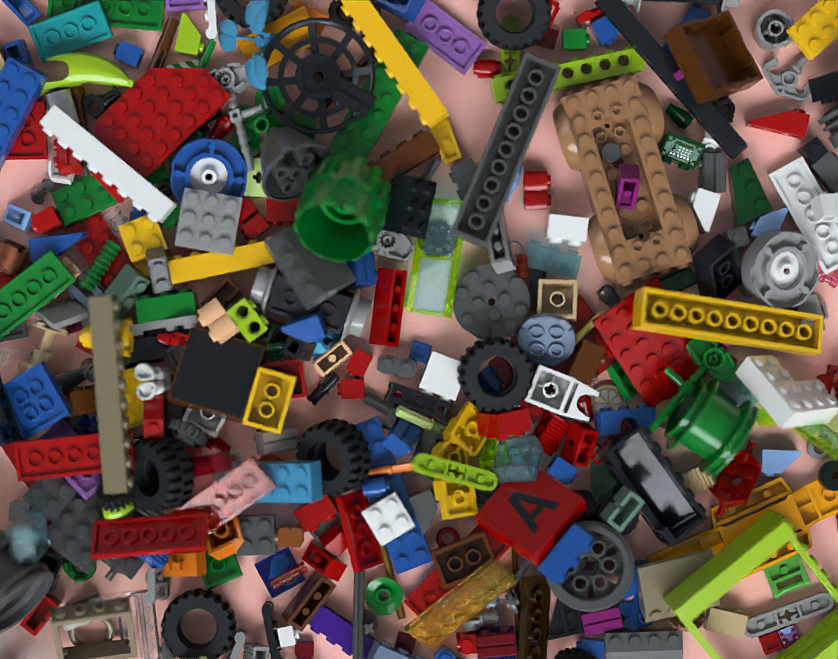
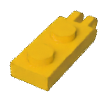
M446 117L431 128L435 142L440 148V155L444 165L462 158Z

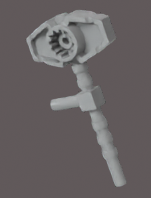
M228 63L221 66L219 70L214 68L209 73L232 96L229 100L230 120L236 126V134L239 137L238 141L239 145H241V153L244 156L247 171L252 172L255 168L243 122H245L246 117L263 112L265 108L263 104H259L243 111L239 109L235 93L241 94L251 83L246 77V64Z
M434 158L428 170L421 178L431 181L441 162ZM383 223L381 231L372 247L373 251L376 250V253L381 256L384 255L385 258L408 262L415 252V248L405 235L384 231L385 223Z

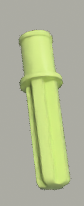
M401 405L396 408L395 415L443 436V432L440 430H444L446 426L436 422L434 418L425 417Z

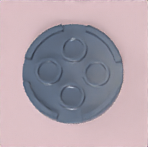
M540 313L529 317L523 322L519 329L517 341L518 346L526 352L532 363L542 366H555L561 364L562 361L573 354L576 345V334L572 325L563 317L552 313Z

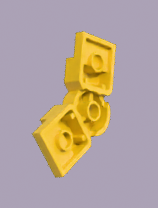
M470 401L465 402L457 417L451 418L443 431L444 441L438 442L433 447L431 455L447 460L451 458V461L468 465V457L478 455L487 437L479 436L476 413L480 411ZM455 469L448 470V472H452L454 475H462V473H458ZM438 478L433 480L435 501L440 500L442 520L472 516L478 513L475 488Z

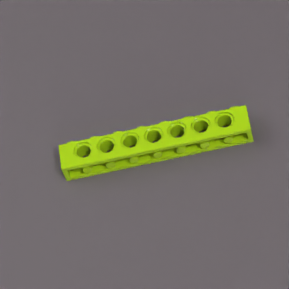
M631 45L624 47L623 51L616 52V49L605 51V54L598 56V53L589 54L586 56V59L579 60V57L568 59V63L553 62V64L560 66L561 70L552 92L618 78L628 73L630 75L640 73L646 69L645 63ZM619 57H623L626 59V66H622L619 64ZM601 61H605L608 64V70H603L600 67ZM582 65H586L589 67V74H584L582 72ZM564 69L571 72V78L563 76ZM516 71L512 72L513 75L505 76V73L493 76L494 79H491L489 83L494 104L504 103L509 91L507 82L513 81Z

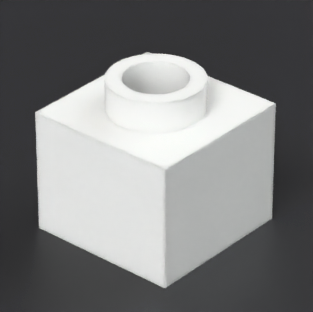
M290 624L277 627L281 647L296 645L297 639L300 638L298 629Z

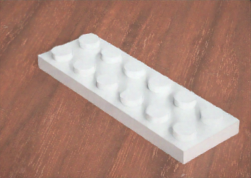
M800 157L769 174L768 177L783 204L789 209L788 212L801 235L805 236L817 249L820 261H817L824 275H827L838 269V221L815 223L810 201L823 191L804 158Z

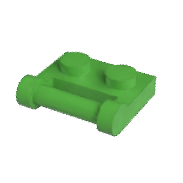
M799 554L763 570L775 600L787 592L802 586L807 587L811 585ZM800 574L801 579L777 588V583Z

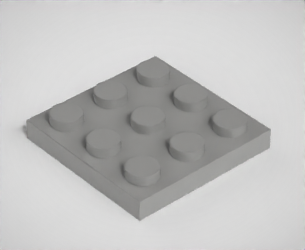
M184 188L175 246L233 256L243 198Z

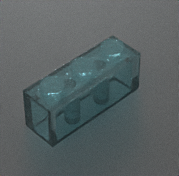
M530 240V243H525L520 265L577 279L582 256L578 255L579 252L569 249L567 252L560 251V247L550 244L549 247L541 246L542 242Z

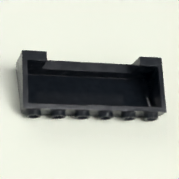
M638 424L596 452L620 487L626 486L645 502L638 512L655 536L663 544L672 547L708 519L705 515L706 510L700 503L697 504L693 491L689 487H685L683 477L678 472L675 473L671 460L667 456L664 457L660 452L662 448L656 441L653 442L649 429L645 425Z

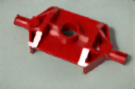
M748 440L745 450L737 451L729 463L720 471L713 488H709L711 494L719 501V507L715 512L717 516L723 517L726 508L745 505L762 470L761 463L752 454L756 445L754 441ZM741 478L740 484H732L734 479Z

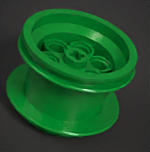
M718 377L713 378L709 382L705 379L698 382L693 392L680 403L664 431V437L668 438L666 448L671 450L679 443L683 444L701 457L699 472H706L709 477L719 473L734 457L750 434L759 415V408L753 406L751 400H747L737 407L717 393L720 383Z

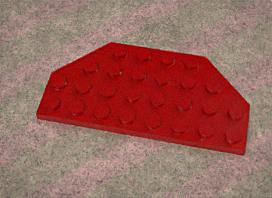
M150 68L134 83L132 88H129L95 121L94 137L142 177L147 179L222 108L232 96L205 68ZM93 172V176L118 203L121 204L129 197L124 198L117 192L118 187L114 184L110 186L101 179L103 175L100 172L96 174Z

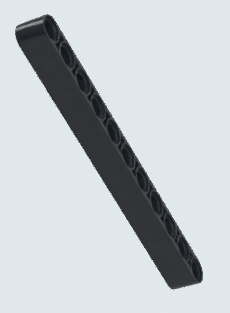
M621 0L594 1L603 15L732 160L748 147L742 137L710 101L698 105L685 77L677 81L673 74L680 70L679 66Z

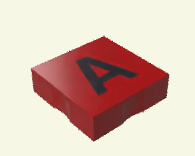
M523 460L478 511L475 518L479 528L499 541L507 543L517 553L539 567L555 548L562 535L571 529L587 508L582 496Z

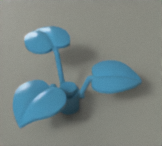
M253 0L246 7V23L250 25V30L254 34H259L258 36H237L238 26L231 19H225L220 23L218 35L220 46L227 52L235 49L236 39L255 41L256 46L262 49L254 53L253 59H248L245 66L248 81L251 85L261 90H266L267 62L260 54L265 52L270 41L276 36L274 33L262 31L265 25L269 0Z

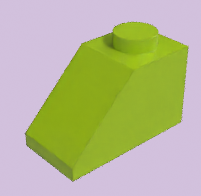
M182 13L175 52L199 58L200 53H204L205 42H203V38L187 14Z

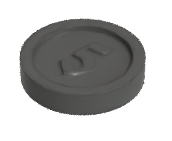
M614 143L606 144L601 150L603 160L609 163L617 161L621 155L619 146Z

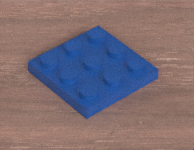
M44 361L4 384L19 431L24 440L29 439L72 413L69 404Z

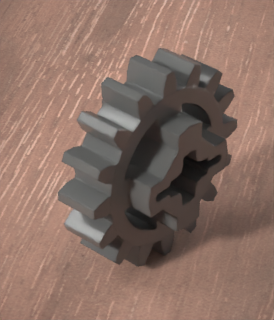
M172 419L167 426V430L171 432L170 434L173 435V438L177 439L185 447L194 446L195 448L199 447L202 449L208 441V437L204 436L202 429L188 420Z

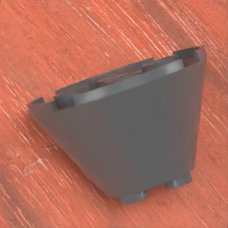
M272 127L268 130V135L259 146L261 150V187L263 192L274 201H290L300 198L313 170L322 159L332 156L331 151L324 144L290 127Z

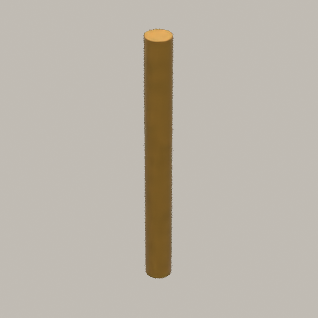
M386 544L383 546L379 545L386 575L396 581ZM401 604L396 611L399 620L406 618L403 605Z

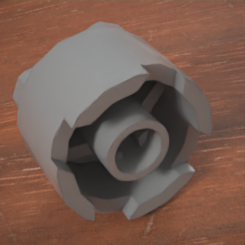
M780 9L769 10L763 13L754 23L752 30L753 38L763 50H778L792 39L786 30L794 24V21L789 14L780 11ZM771 28L777 29V32H776V33L771 32L770 29H771Z

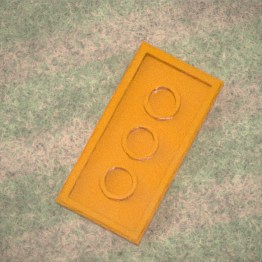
M302 6L265 25L262 31L277 35L279 31L288 25L311 17L306 7ZM308 26L292 31L280 42L290 49L297 42L309 38ZM252 32L246 35L245 37H256L259 34H254ZM237 40L246 61L253 59V54L262 50L256 46L255 41ZM308 44L306 46L301 47L294 54H297L311 47V45ZM274 49L271 53L267 69L281 62L284 55L277 49Z

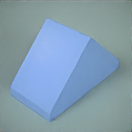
M9 203L2 221L30 232L32 228L30 216L35 213Z

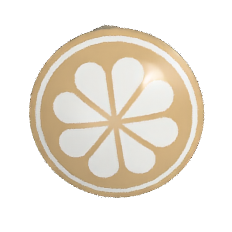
M601 385L594 389L600 393L598 397L590 395L592 398L593 417L594 413L600 412V408L611 407L612 411H616L620 406H627V401L625 402L618 388L614 385Z

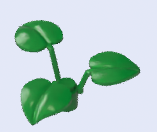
M279 86L267 87L273 104L278 111L281 110L286 101L280 92ZM257 89L255 106L263 104L267 113L255 120V132L248 127H244L252 158L260 152L259 146L261 143L257 139L260 133L268 134V130L273 127V122L268 119L271 110L264 100L261 89ZM235 131L231 137L230 144L238 150L244 159L241 153V145H239L238 141L239 137ZM300 132V133H302V134H304V135H306V136H308V137L314 139V137H313L312 134Z

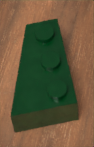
M749 158L727 168L734 228L773 210Z

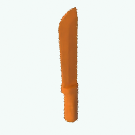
M411 461L369 469V476L413 471Z

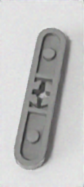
M197 315L146 322L134 324L133 326L130 325V330L134 331V336L144 335V331L166 328V331L178 330L177 326L183 325V329L195 327L194 323H198Z
M818 592L749 617L744 634L750 638L758 637L827 612L833 607L834 600L827 592ZM785 610L789 612L797 610V612L790 615L789 620L786 617L778 619V616L781 617L785 614Z

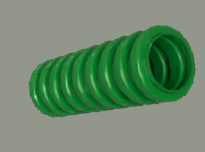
M106 240L107 244L102 246L103 250H100V254L96 255L97 259L92 261L94 264L89 266L90 270H87V274L83 275L84 279L79 281L80 285L89 291L95 290L94 287L98 286L97 282L102 280L101 276H104V272L108 271L107 267L112 265L111 261H114V257L118 256L117 252L122 250L112 240Z

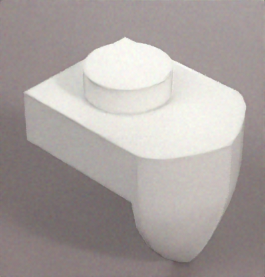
M54 159L48 162L47 171L52 182L72 185L76 174L62 175L58 168H55Z

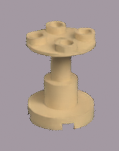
M37 320L32 325L44 330L39 348H34L30 361L20 360L18 368L22 369V366H25L27 371L44 361L50 373L56 375L58 371L49 368L53 356L50 349L55 334L68 337L69 334H67V329L65 328L53 330L45 322Z

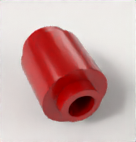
M477 59V63L473 64V73L477 75V78H494V75L501 74V61H496V59Z

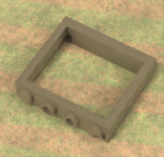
M129 597L50 608L51 627L58 659H127L138 657ZM124 616L126 618L129 637L127 639L64 648L62 646L59 631L60 625Z

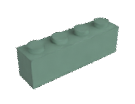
M127 263L103 295L116 294L117 299L120 301L118 318L122 320L135 303V300L139 298L151 281L140 269ZM90 316L82 320L81 324L84 327L90 326Z

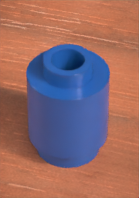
M385 476L363 481L364 497L387 496V491H391L389 479L386 480Z

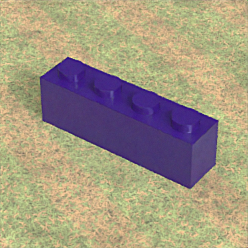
M323 603L308 623L311 626L310 629L318 635L322 633L326 636V640L332 645L338 644L342 647L341 650L345 654L351 656L353 623ZM365 632L363 659L366 658L374 640H377L371 635L365 634Z

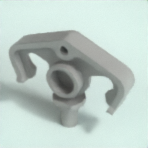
M777 57L763 65L762 73L776 95L799 102L809 99L811 94L809 84L804 86V93L802 95L798 94L794 88L798 82L797 74H802L801 68L807 62L803 57H800L795 64H790L791 70H784L780 75L770 72V68L772 66L776 67L778 64Z

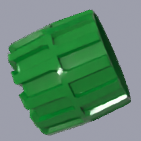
M338 153L334 158L327 156L322 159L313 170L298 203L295 213L294 230L298 234L300 242L314 252L315 255L333 260L334 262L355 261L361 259L363 254L369 253L373 247L387 214L391 195H388L391 185L389 180L383 181L380 176L383 171L377 165L373 168L367 166L368 159L356 155L354 160H350V154Z

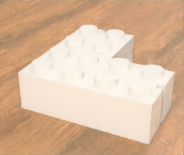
M772 354L747 356L735 372L781 429L829 423L838 412L836 397L828 394V390L821 381L795 382L790 377L789 372L783 369L778 363V359Z

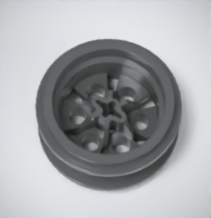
M596 521L575 523L587 534L592 535L593 540L591 542L593 544L601 543L604 546V551L601 554H595L591 548L587 553L583 552L579 556L581 561L575 567V570L571 573L566 572L569 576L573 575L574 577L567 586L560 582L554 584L547 577L546 579L555 596L569 607L581 611L603 610L617 603L630 588L635 570L633 553L626 539L613 527ZM567 532L562 535V537H561V538L559 539V541L557 542L556 546H557L558 543L562 540V538L567 534ZM613 546L617 553L606 557L605 553ZM608 559L615 563V567L611 571H607L603 567L604 561ZM586 561L590 563L598 561L593 566L594 570L592 572L590 570L581 572L586 567ZM607 573L619 576L616 584L606 577ZM603 577L606 580L604 588H597L595 586L596 578ZM578 578L585 579L586 587L584 589L576 588L575 581ZM588 585H593L595 597H587Z

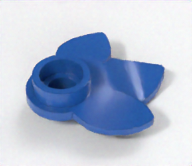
M638 593L634 595L633 603L623 602L618 605L621 615L626 618L622 624L627 630L633 631L639 627L647 628L653 624L654 621L646 623L641 619L642 612L639 608Z

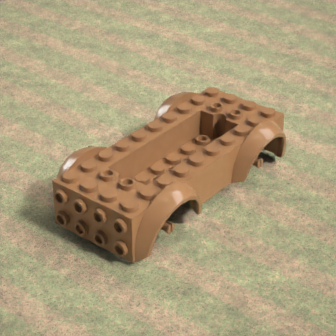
M628 73L619 76L613 82L611 79L602 81L594 88L593 85H588L581 88L582 90L574 93V90L563 93L557 107L553 111L554 125L561 149L570 169L580 171L593 212L592 217L588 221V235L603 278L614 283V285L619 284L620 287L633 284V279L636 278L638 282L652 278L651 274L655 272L658 276L670 272L669 268L672 267L675 270L688 267V262L693 261L692 254L697 249L699 243L698 226L694 213L686 199L681 195L671 192L657 146L664 135V117L654 91L648 85L637 82L636 75L630 76ZM608 143H614L619 146L621 150L620 158L623 159L624 164L639 165L641 180L634 210L615 208L618 168H615L613 163L603 160L601 156L602 148Z

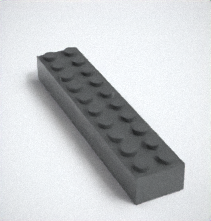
M527 52L523 55L451 228L450 235L483 249L488 247L561 70L560 66Z

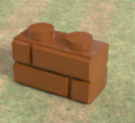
M282 524L275 531V542H278L279 547L288 548L291 546V548H300L304 542V530L300 524H294L293 526L291 524Z

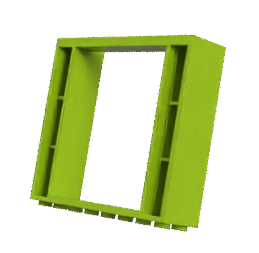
M772 510L767 512L663 598L711 659L722 658L693 624L692 620L787 542L792 545L838 605L837 585L834 582L832 584L829 582L830 576L823 568L821 570L818 568L819 562L813 555H808L806 551L809 549L802 541L798 542L795 538L798 535L792 529L794 526L781 513L776 514ZM838 607L775 659H838Z

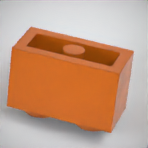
M205 551L171 553L168 563L163 567V577H188L207 574Z

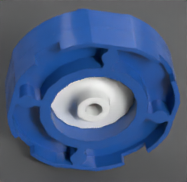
M201 136L189 140L176 151L171 160L169 181L175 197L181 204L184 188L242 198L246 191L248 171L244 159L232 144L221 138ZM210 173L211 177L206 178V174Z

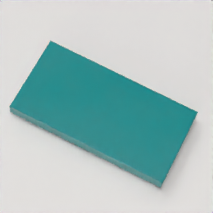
M100 0L28 26L42 63L46 62L48 57L73 52L114 36Z

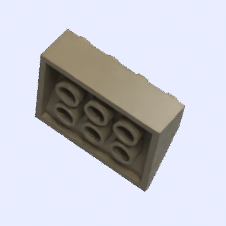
M712 549L636 566L639 608L646 623L676 616L663 598L713 557ZM720 598L708 608L720 605Z

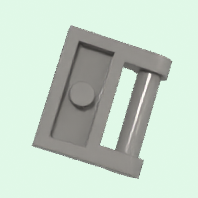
M163 568L147 569L145 575L147 593L144 596V601L147 604H152L156 600L163 601L168 599L169 577H163Z

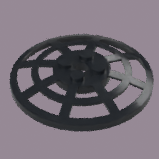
M320 17L296 21L279 31L270 41L263 54L267 64L274 49H277L284 55L279 65L278 78L266 79V90H261L272 113L282 123L297 131L309 134H327L345 128L357 119L351 116L343 123L328 127L327 116L334 115L342 109L335 107L326 111L325 100L333 96L342 78L353 77L352 83L358 86L359 76L370 74L368 92L371 94L374 92L376 81L375 65L368 46L352 28L336 20ZM316 25L332 26L344 31L346 35L340 43L331 38L317 37ZM308 26L309 38L297 42L290 49L280 42L292 31ZM352 39L364 51L369 66L357 68L354 57L346 48ZM318 43L329 44L336 47L330 57L325 54H319ZM308 44L311 45L312 54L304 59H300L294 54L301 47ZM342 53L349 60L352 69L340 71L336 61ZM288 60L297 65L295 77L284 78L285 67ZM316 72H321L324 75L321 82L313 80V75ZM296 84L301 94L295 101L289 97L285 85ZM279 86L283 98L290 106L283 115L273 104L267 87ZM307 98L315 100L318 103V112L303 109L301 105ZM296 111L308 117L319 118L320 129L303 127L291 122L289 119Z

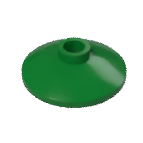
M378 577L368 584L365 591V600L373 612L379 615H389L397 611L401 606L403 592L400 585L394 579ZM382 592H387L388 597L384 598Z

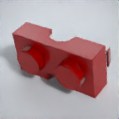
M596 7L577 15L575 21L579 27L584 25L586 28L595 22L594 19L601 16L602 18L604 15Z

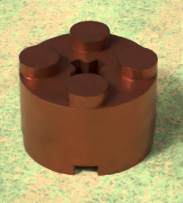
M6 239L5 242L0 241V267L4 268V272L11 275L21 273L30 250H25V246Z

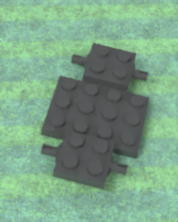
M64 477L36 480L22 497L33 509L26 517L27 520L30 519V522H33L40 514L52 523L40 539L85 573H88L98 560L92 559L90 556L93 524L95 520H105L96 492L85 500ZM137 556L100 559L111 568L105 575L106 579L110 576L109 581H112L117 573L123 574L132 580L145 563Z

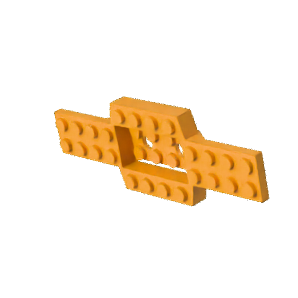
M834 472L831 473L832 479L836 478V474ZM776 476L754 486L747 503L741 506L726 508L723 517L715 514L719 503L708 507L712 527L686 538L672 547L669 546L647 556L649 563L706 549H712L714 557L736 539L742 531L747 530L770 510L776 514L781 513L784 518H787L794 526L792 529L798 535L795 538L798 542L802 541L810 549L813 546L809 528L819 521L838 513V491L824 489L818 479L791 491L780 476ZM786 496L785 500H782L774 505H771L761 511H758L728 526H721L729 521H732L740 516H743L751 511H754L762 506H765L775 500H778ZM787 542L746 577L798 553Z

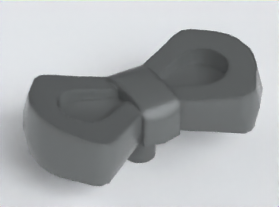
M43 179L41 186L36 191L30 193L31 201L38 205L43 204L44 196L48 192L56 190L55 183L50 179Z

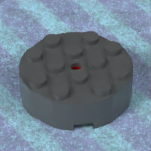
M489 263L474 267L463 276L454 290L452 305L459 325L476 338L484 340L485 337L495 338L497 336L504 339L514 334L528 316L530 296L525 282L519 275L512 270L497 274ZM493 299L494 305L490 306L488 300Z

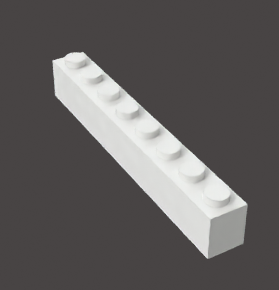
M53 105L39 122L44 126L42 130L50 137L54 134L59 139L57 143L65 149L67 147L72 149L74 157L79 161L84 159L89 163L87 167L95 174L100 172L103 175L101 178L110 186L114 184L118 187L117 192L124 198L129 196L133 200L132 205L140 211L142 208L148 212L146 216L154 223L157 220L163 223L177 206L56 105Z

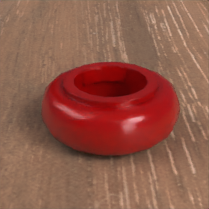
M443 527L436 535V543L439 547L445 545L442 541V536L445 533L452 534L454 537L453 541L459 539L458 532L451 527Z

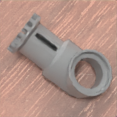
M498 608L485 612L479 610V618L462 619L463 631L478 630L480 627L488 624L500 625Z

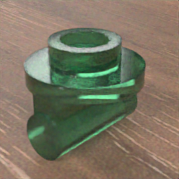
M285 342L265 344L266 357L272 361H279L284 358L285 353L282 351Z

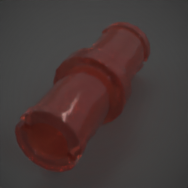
M301 561V563L290 569L286 568L283 570V573L269 579L271 586H273L272 588L277 590L279 587L288 582L292 583L297 577L309 572L307 566H304L305 563Z

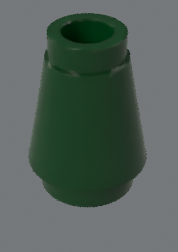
M673 103L665 110V113L679 129L683 128L685 130L694 119L690 112Z

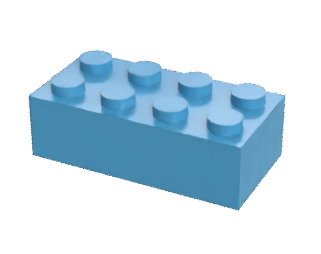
M320 460L249 461L241 464L243 502L313 503L323 499Z

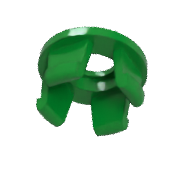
M66 559L63 565L64 573H67L77 583L89 580L95 574L97 563H95L88 573L78 572L75 569V564Z

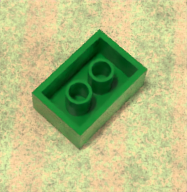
M192 289L178 290V294L174 295L173 292L159 293V297L143 295L139 296L140 300H135L138 324L192 315L200 316L197 313V310H199L198 296L196 292H192Z

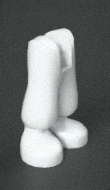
M146 363L138 364L134 369L135 377L141 381L152 380V382L140 384L136 389L137 396L141 400H150L155 395L170 390L173 382L171 381V376L176 373L175 370L158 366L152 367Z

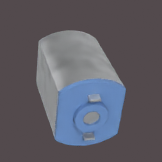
M70 89L52 92L45 96L48 111L53 105H56L80 125Z

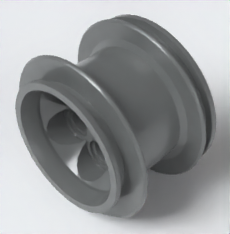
M0 536V634L11 629L27 617L44 599L54 581V575L49 571L48 565L39 563L29 566L19 556L22 549V539L19 536Z

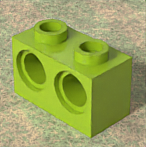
M245 297L227 310L226 313L250 343L269 329L267 327L269 322L263 314L259 316L255 311L257 306L252 299L247 300ZM240 306L248 308L247 316L242 317L238 314ZM256 321L260 324L258 332L250 330L249 325L251 322Z

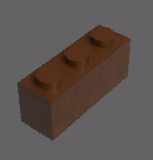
M315 570L281 615L286 622L302 632L337 585L330 578L323 576Z

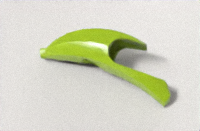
M88 52L61 53L48 57L46 61L66 62L69 68L68 76L61 81L46 82L39 97L58 90L77 87L88 82L132 88L136 80L130 79L127 73L114 61L101 55Z

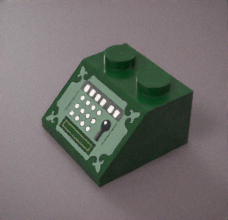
M669 131L663 137L659 153L663 163L670 165L672 162L678 165L677 168L689 171V169L693 170L696 167L706 145Z

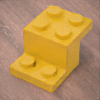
M143 216L118 226L131 262L149 280L151 278L145 255L146 249L162 246L165 249L167 261H170L171 257L174 256L167 236L161 230L158 220L154 223L147 216Z

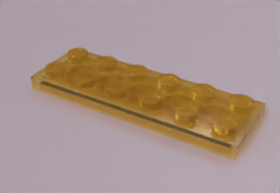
M491 558L407 624L405 630L431 650L518 582L517 578Z

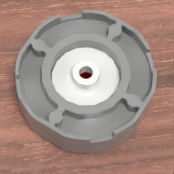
M770 230L762 233L746 250L742 260L741 277L746 291L758 303L773 308L782 309L799 306L816 288L820 274L817 273V261H820L817 249L805 236L785 230Z

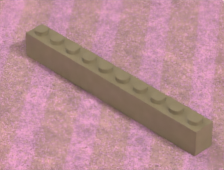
M116 294L95 295L88 297L103 488L104 494L128 493L134 487V477L131 475L130 470L133 465L132 456H129L131 438L127 433L130 422L129 417H126L128 399L124 395L126 379L125 377L123 378L122 371L125 368L124 358H121L123 340L120 338L119 330L122 328L121 319L118 318L120 301L117 299Z

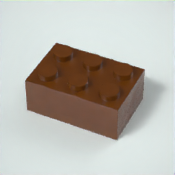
M484 530L430 550V555L444 589L499 568Z

